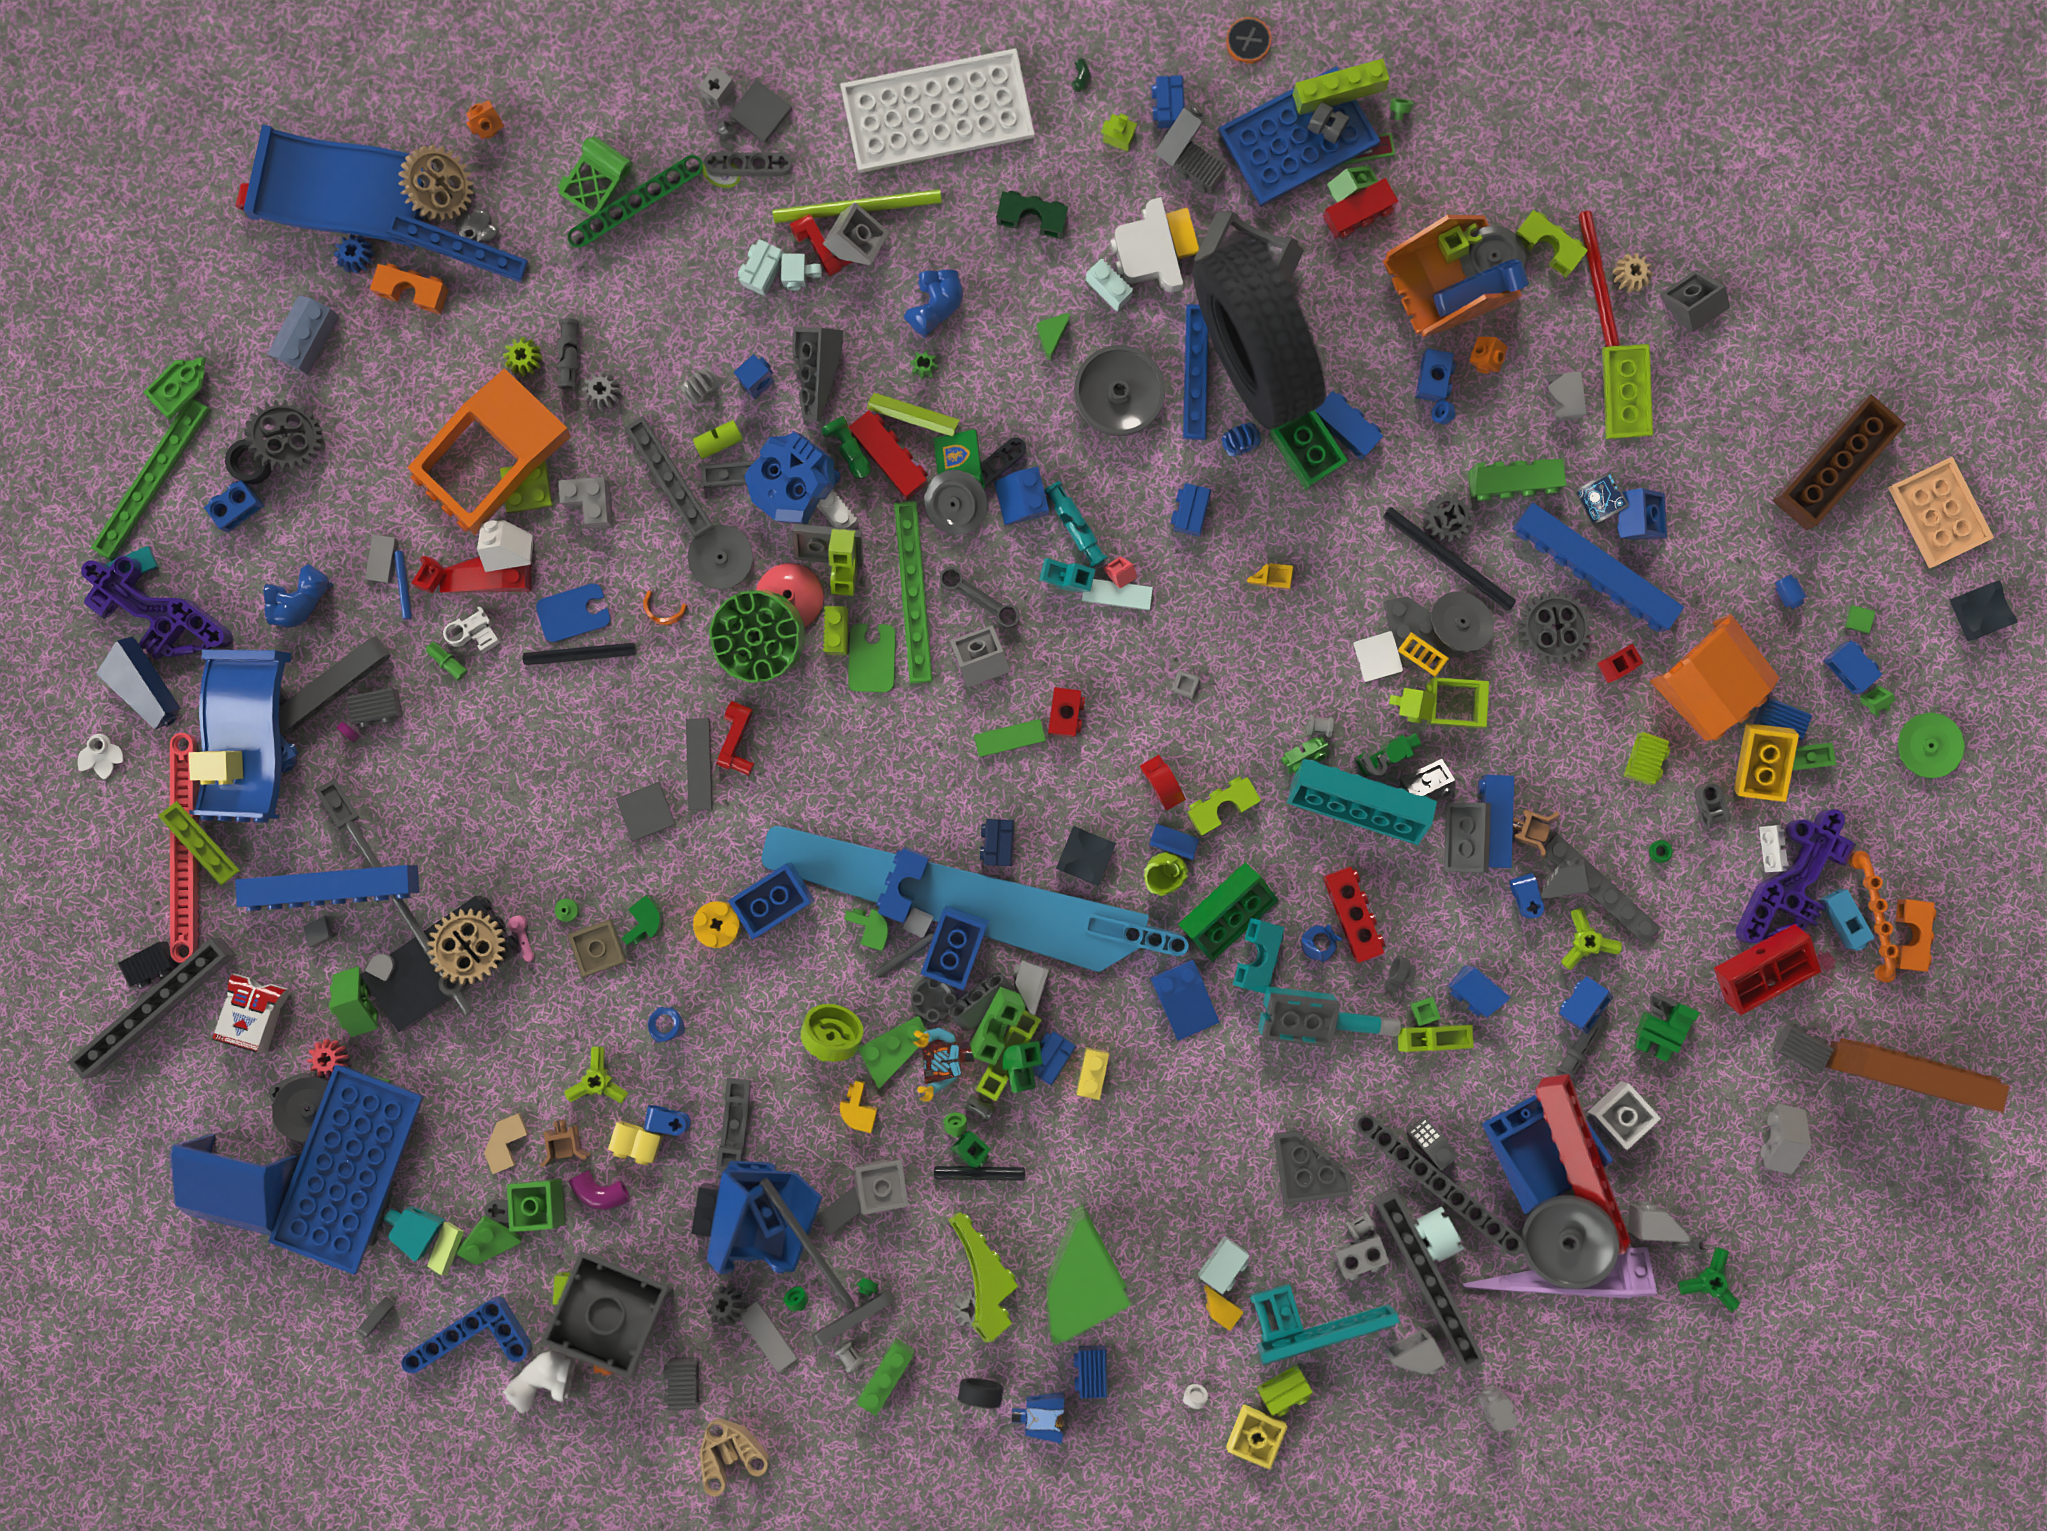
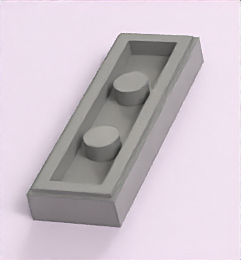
M759 1300L745 1308L746 1312L740 1313L743 1319L742 1322L777 1372H780L798 1358Z

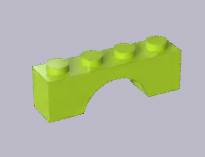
M1025 1008L1015 1027L1010 1026L1003 1038L1005 1047L996 1064L988 1065L976 1087L977 1091L997 1101L1009 1079L1008 1070H1003L1005 1050L1009 1046L1029 1042L1042 1017L1030 1014L1029 1010Z

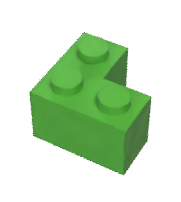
M359 966L333 974L332 985H330V1012L337 1016L343 1030L346 1029L351 1037L378 1029V1011L368 997L369 988L360 976L363 971Z

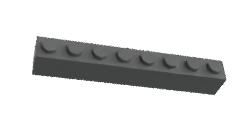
M210 938L73 1056L68 1063L81 1079L96 1077L235 957L236 954L223 938Z
M1390 1188L1373 1197L1372 1200L1459 1366L1466 1372L1485 1362L1484 1356L1398 1192Z

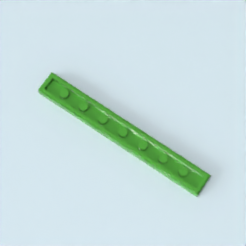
M192 398L180 410L91 546L92 550L113 561L212 409Z
M917 501L894 503L910 684L933 682Z

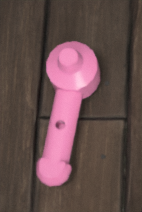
M521 915L513 916L508 922V928L517 934L524 955V961L531 962L535 957L525 932L528 925L527 920Z

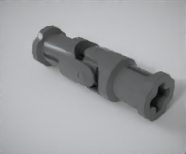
M571 318L559 319V325H561V338L558 339L560 382L557 383V388L577 390L576 371L579 365L577 360L579 350L577 326H579V321Z

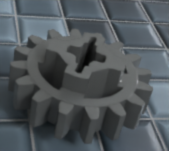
M1446 492L1443 498L1438 494L1435 497L1436 501L1431 499L1428 502L1430 507L1424 509L1428 516H1425L1423 521L1429 523L1425 529L1433 530L1431 537L1436 534L1439 535L1440 542L1446 537L1448 543L1453 541V536L1458 541L1462 538L1461 533L1466 535L1469 532L1466 527L1473 525V522L1469 521V519L1474 516V513L1468 512L1472 505L1465 506L1466 498L1464 497L1459 500L1458 493L1450 497L1449 492ZM1448 503V505L1444 509L1440 507L1437 508V506L1440 504ZM1450 511V518L1452 520L1447 523V516L1445 515ZM1452 526L1460 527L1456 531L1449 532Z

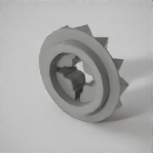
M966 1290L956 1297L953 1303V1314L955 1320L961 1326L972 1329L971 1323L974 1322L975 1311L972 1319H970L969 1312L961 1309L968 1308L970 1300H972L975 1307V1290Z

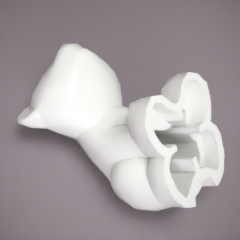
M555 1351L544 1352L538 1355L523 1369L520 1375L508 1384L503 1391L506 1399L519 1413L530 1410L536 1391L539 1388L550 1390L554 1400L563 1402L564 1398L567 1399L570 1393L576 1359L575 1357H569Z

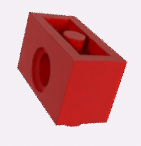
M1054 687L1048 734L1075 738L1076 733L1081 732L1082 719H1078L1079 710H1084L1085 697L1081 696V690ZM1070 707L1074 714L1071 718L1065 719L1060 714L1061 709Z

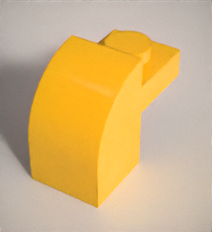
M856 1079L854 1084L850 1083L847 1097L851 1098L850 1101L843 1099L840 1101V1114L844 1122L851 1128L871 1133L878 1108L860 1104L866 1081Z

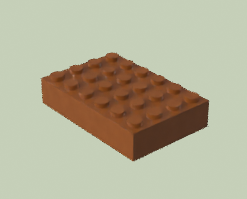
M1843 1038L1840 1039V1042L1831 1041L1830 1047L1833 1048V1052L1825 1068L2004 1114L2010 1085L2001 1083L2002 1078L1981 1074L1965 1068H1958L1943 1062L1932 1061L1931 1059L1910 1055L1906 1052L1887 1049L1876 1044Z

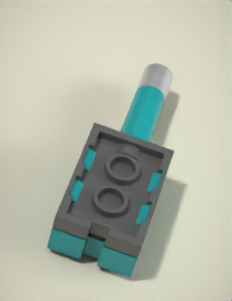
M1269 986L1266 987L1263 1001L1266 1013L1261 1012L1258 1031L1264 1040L1329 1048L1332 1047L1335 1030L1398 1036L1401 1030V1022L1396 1018L1339 1012L1341 1004L1334 994Z

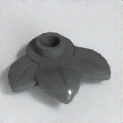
M478 209L472 212L471 215L463 211L456 218L455 226L460 232L459 235L480 243L493 240L499 232L497 227L490 225L488 209Z

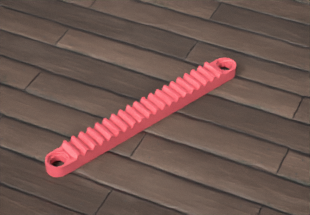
M177 733L170 740V806L177 801L189 814V811L194 810L196 807L197 791L199 790L197 785L199 780H190L189 752H197V741L191 734ZM182 738H186L189 742V746L185 751H181L178 747V743ZM190 815L199 825L197 821L199 815ZM170 830V954L173 960L183 963L198 950L199 861ZM183 944L189 948V954L185 958L179 955V948Z

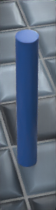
M395 551L394 556L402 619H412L404 552Z

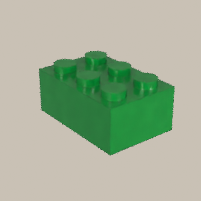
M1315 410L1278 428L1271 429L1269 436L1306 491L1343 468L1348 462Z

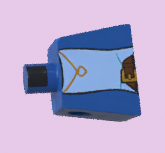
M1064 1392L1026 1397V1409L1012 1408L1011 1423H1025V1435L1028 1437L1062 1443Z

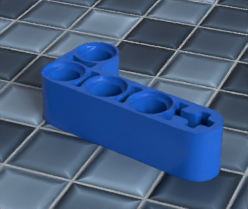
M1512 259L1433 293L1432 297L1439 316L1443 317L1452 314L1484 294H1496L1505 290L1509 292L1516 291L1529 285V281L1522 261Z

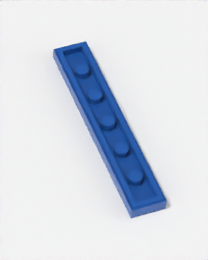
M394 211L386 231V235L520 283L528 263L527 259Z
M1186 304L1183 440H1206L1208 328L1198 304Z

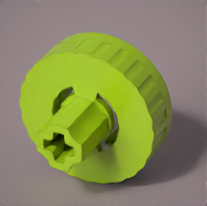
M821 1004L813 1007L806 1014L800 1031V1039L805 1049L816 1056L817 1059L823 1062H841L853 1057L857 1052L863 1037V1025L860 1019L849 1009L836 1004Z

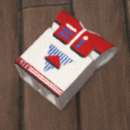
M233 973L228 981V998L225 1000L212 1040L256 1053L268 1052L280 1009L287 1000L290 989L274 984L261 986L252 978Z

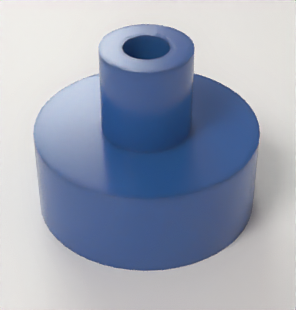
M1445 400L1438 401L1432 409L1431 416L1433 421L1442 425L1448 424L1456 416L1454 405Z

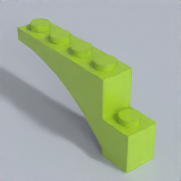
M958 1212L952 1215L948 1221L964 1246L974 1279L975 1318L971 1325L983 1341L989 1343L994 1341L1012 1324L1008 1311L1003 1306L999 1307L998 1304L1015 1290L1018 1285L1015 1282L1016 1277L1009 1269H1005L1000 1263L1002 1261L1000 1256L988 1248L986 1238L980 1232H976L971 1226L973 1224L971 1219L966 1214Z

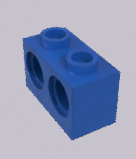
M240 480L230 484L227 487V491L221 495L212 497L204 509L220 530L229 533L262 509L264 504L250 485ZM245 493L246 498L242 503H240L239 498L242 494ZM227 507V513L221 517V510Z

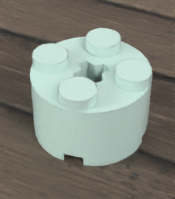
M1442 1207L1416 1219L1417 1224H1415L1421 1238H1425L1428 1243L1426 1248L1433 1261L1437 1259L1438 1262L1464 1250L1463 1245H1457L1461 1240L1450 1219L1445 1217V1215H1441L1444 1212Z

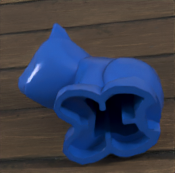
M956 270L924 271L918 274L920 291L928 293L930 298L928 304L908 309L904 314V319L923 338H926L939 323L947 319L962 303L963 287Z
M307 564L300 569L298 590L293 593H286L285 588L282 586L265 584L263 593L267 623L285 628L297 627L303 624L315 609L319 599L333 586V583L329 581L324 573Z

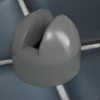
M723 120L716 128L717 135L721 134V140L728 141L736 135V130L729 121Z

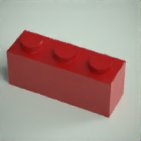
M1384 178L1326 208L1323 218L1335 239L1341 236L1346 238L1355 232L1354 229L1360 226L1366 228L1373 224L1375 218L1379 216L1385 218L1395 211L1398 199L1387 179Z

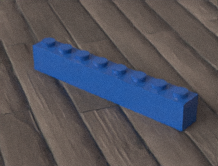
M1533 502L1527 506L1512 528L1517 531L1516 535L1525 541L1530 540L1535 544L1534 547L1538 551L1553 556V560L1558 565L1567 566L1572 569L1574 576L1581 580H1584V578L1592 583L1591 587L1600 593L1605 592L1611 596L1610 600L1613 603L1627 607L1632 616L1638 619L1643 618L1648 622V626L1656 632L1669 630L1684 609L1683 605Z
M418 865L235 879L237 907H246V911H260L261 906H267L268 910L282 909V904H289V908L303 907L304 902H310V906H322L328 900H331V904H346V899H353V903L368 902L367 897H374V901L389 900V895H396V899L411 898V894L420 893Z

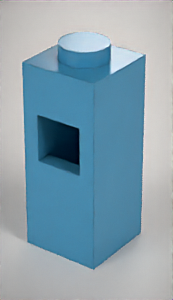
M1838 889L1819 899L1820 903L1826 907L1825 912L1846 949H1855L1856 951L1864 949L1869 945V941L1875 939L1848 889Z

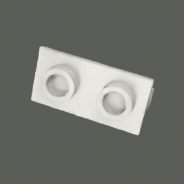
M1781 825L1759 827L1765 872L1787 871L1786 866H1789L1786 850H1781L1780 848L1781 845H1785L1784 829L1781 828Z

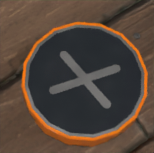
M1246 17L1237 20L1231 25L1227 33L1226 47L1228 53L1238 62H1245V64L1259 62L1266 56L1270 48L1271 35L1269 29L1262 21L1256 18Z

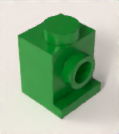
M965 1131L950 1148L971 1167H981L988 1160L989 1156L987 1154L991 1151V1148L972 1131ZM970 1146L974 1149L972 1155L967 1152Z

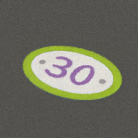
M713 160V164H710L713 169L718 165L717 160ZM724 160V162H725L724 167H725V169H728L727 163H726L727 160ZM732 162L731 167L737 170L738 167ZM703 164L702 172L704 177L715 186L730 188L737 185L741 179V176H712L708 174Z

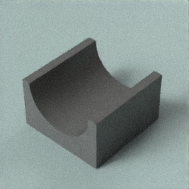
M580 1251L540 1343L627 1379H633L638 1372L639 1362L651 1330L673 1288Z

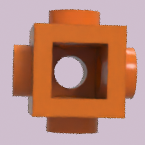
M490 100L471 106L466 113L469 119L466 122L473 135L478 133L481 140L495 136L499 129L505 127Z
M1478 336L1469 362L1476 367L1478 372L1483 374L1500 372L1508 346L1497 337Z

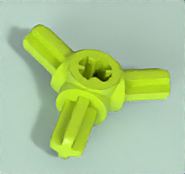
M1576 908L1571 911L1577 932L1574 933L1575 938L1572 942V949L1561 960V964L1565 968L1572 970L1584 955L1588 957L1591 953L1598 954L1599 951L1616 955L1620 954L1622 943L1617 940L1603 938L1601 933H1596L1594 927L1589 926L1583 908ZM1585 937H1590V939H1589V942L1591 943L1590 946H1589V945H1585V944H1586V940L1584 939Z
M594 1046L591 1048L590 1068L587 1069L586 1075L581 1077V1082L564 1091L565 1097L569 1102H573L586 1094L593 1095L595 1093L600 1096L604 1093L620 1104L626 1100L628 1092L611 1082L612 1077L608 1075V1069L604 1068V1047ZM599 1076L600 1080L598 1081H601V1084L595 1086L593 1084L595 1080H592V1078Z

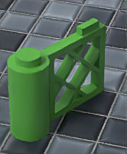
M596 136L585 139L581 147L583 150L582 156L568 178L564 175L557 186L560 189L558 192L560 195L591 216L605 207L619 183L627 177L633 166L631 160ZM587 163L592 168L593 176L582 178L580 170ZM607 177L612 180L608 189L600 191L598 179ZM594 180L596 192L585 194L583 182ZM579 183L581 195L571 197L566 193L571 185ZM597 196L598 205L592 211L587 208L586 198Z

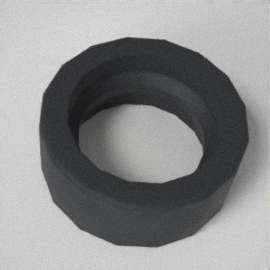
M242 439L232 444L226 452V469L232 477L239 481L241 480L253 485L261 483L271 474V464L268 463L263 467L261 460V465L255 473L251 475L241 473L237 467V461L240 454L250 446L245 444V439Z
M964 1378L960 1380L958 1400L973 1407L998 1408L1001 1407L1004 1387L990 1380Z

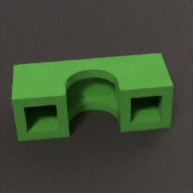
M1003 987L998 989L970 1042L975 1059L993 1065L996 1064L1005 1047L1003 1038L1007 1026L1015 1027L1026 1008L1021 994Z
M895 1337L877 1370L870 1377L859 1395L856 1404L877 1416L914 1356L915 1349Z

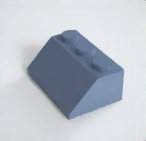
M298 295L267 355L308 375L339 315L331 308L311 298Z

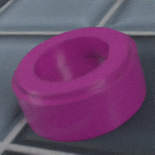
M341 722L336 727L352 742L359 738V734L344 722Z

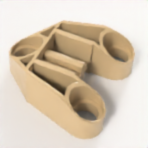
M720 1418L713 1419L707 1426L700 1450L704 1490L708 1495L714 1497L719 1496L727 1484L723 1462L716 1445L721 1452L725 1464H731L739 1459L730 1440L732 1438L741 1460L743 1459L748 1472L753 1476L763 1475L769 1466V1455L746 1427ZM716 1424L720 1425L723 1428V1435H713L711 1427ZM754 1458L762 1459L764 1461V1468L761 1470L754 1469L751 1464ZM710 1479H719L722 1484L719 1490L711 1489L709 1486Z

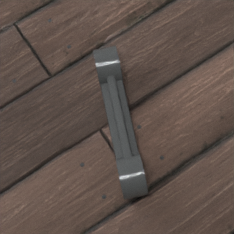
M955 567L945 568L941 572L940 583L945 590L958 591L996 616L998 623L1004 628L1010 629L1018 624L1020 613L1015 606L1011 604L1002 605L964 580L961 572ZM949 571L956 572L960 578V582L954 587L946 586L943 582L945 574ZM1012 609L1016 612L1017 617L1013 624L1007 625L1001 621L1000 613L1003 610Z

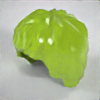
M1168 851L1153 856L1144 869L1145 873L1143 876L1147 890L1163 896L1179 889L1188 878L1189 872L1183 859Z

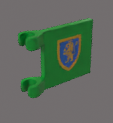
M973 429L955 433L954 436L946 435L933 438L937 475L946 470H961L975 477L985 490L977 430Z

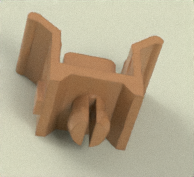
M1525 809L1523 812L1526 819L1525 822L1519 818H1513V830L1521 831V833L1515 835V841L1539 848L1541 857L1545 859L1546 850L1541 842L1547 840L1550 826L1546 824L1559 820V812L1556 811L1553 815L1545 817Z
M565 1119L554 1121L553 1128H555V1132L552 1129L543 1132L547 1157L540 1163L541 1167L548 1165L555 1155L557 1159L571 1157L575 1154L582 1160L591 1156L590 1152H586L581 1148L578 1125H574L566 1131L567 1123Z

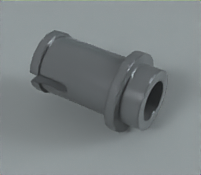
M970 1095L964 1107L982 1116L983 1120L985 1118L990 1120L995 1110L991 1102L988 1104L973 1095Z

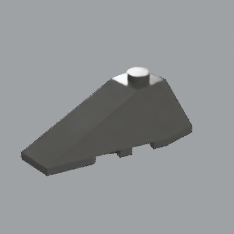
M793 327L792 351L793 358H798L799 369L795 372L796 378H800L802 383L799 398L803 420H821L842 354L843 330Z

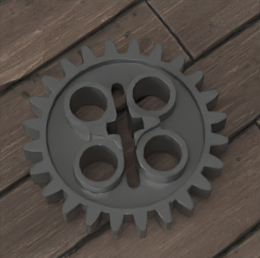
M274 400V406L272 407L265 402V410L257 407L258 415L251 413L250 419L252 421H246V427L249 429H244V435L247 436L245 444L250 445L248 452H256L254 460L262 458V466L264 467L270 463L271 470H274L276 466H280L281 472H284L285 467H289L290 471L293 472L295 465L302 470L303 462L310 465V457L316 459V451H321L319 443L323 442V436L320 435L322 428L317 427L319 420H312L313 412L305 414V406L297 409L296 402L288 406L287 400H284L283 405H279L277 400ZM290 421H295L299 425L293 427L289 426L287 423ZM267 424H271L275 428L272 430H267L264 428V426ZM295 442H301L304 444V446L298 448L293 446L292 444ZM272 445L279 446L281 449L278 451H272L269 449V447Z
M1554 590L1550 591L1548 596L1543 592L1540 594V599L1535 596L1532 598L1533 604L1527 603L1525 605L1528 611L1520 612L1525 619L1517 622L1523 625V628L1517 630V632L1524 633V637L1519 641H1526L1528 643L1524 650L1531 648V657L1539 654V662L1547 658V664H1552L1554 659L1557 665L1562 664V659L1568 663L1571 661V656L1575 659L1579 657L1578 651H1586L1582 644L1591 643L1586 636L1594 633L1588 630V627L1594 625V623L1587 622V618L1592 614H1584L1583 611L1587 608V605L1580 607V598L1572 601V593L1564 597V591H1560L1557 596ZM1562 610L1569 612V621L1562 618ZM1539 612L1547 615L1546 623L1539 620ZM1555 624V626H1559L1560 629L1556 631V629H1552L1551 626ZM1565 632L1571 634V644L1564 640ZM1542 634L1549 637L1550 643L1548 646L1541 642ZM1556 640H1557V643L1559 644V647H1558V648H1557L1556 645H1555Z

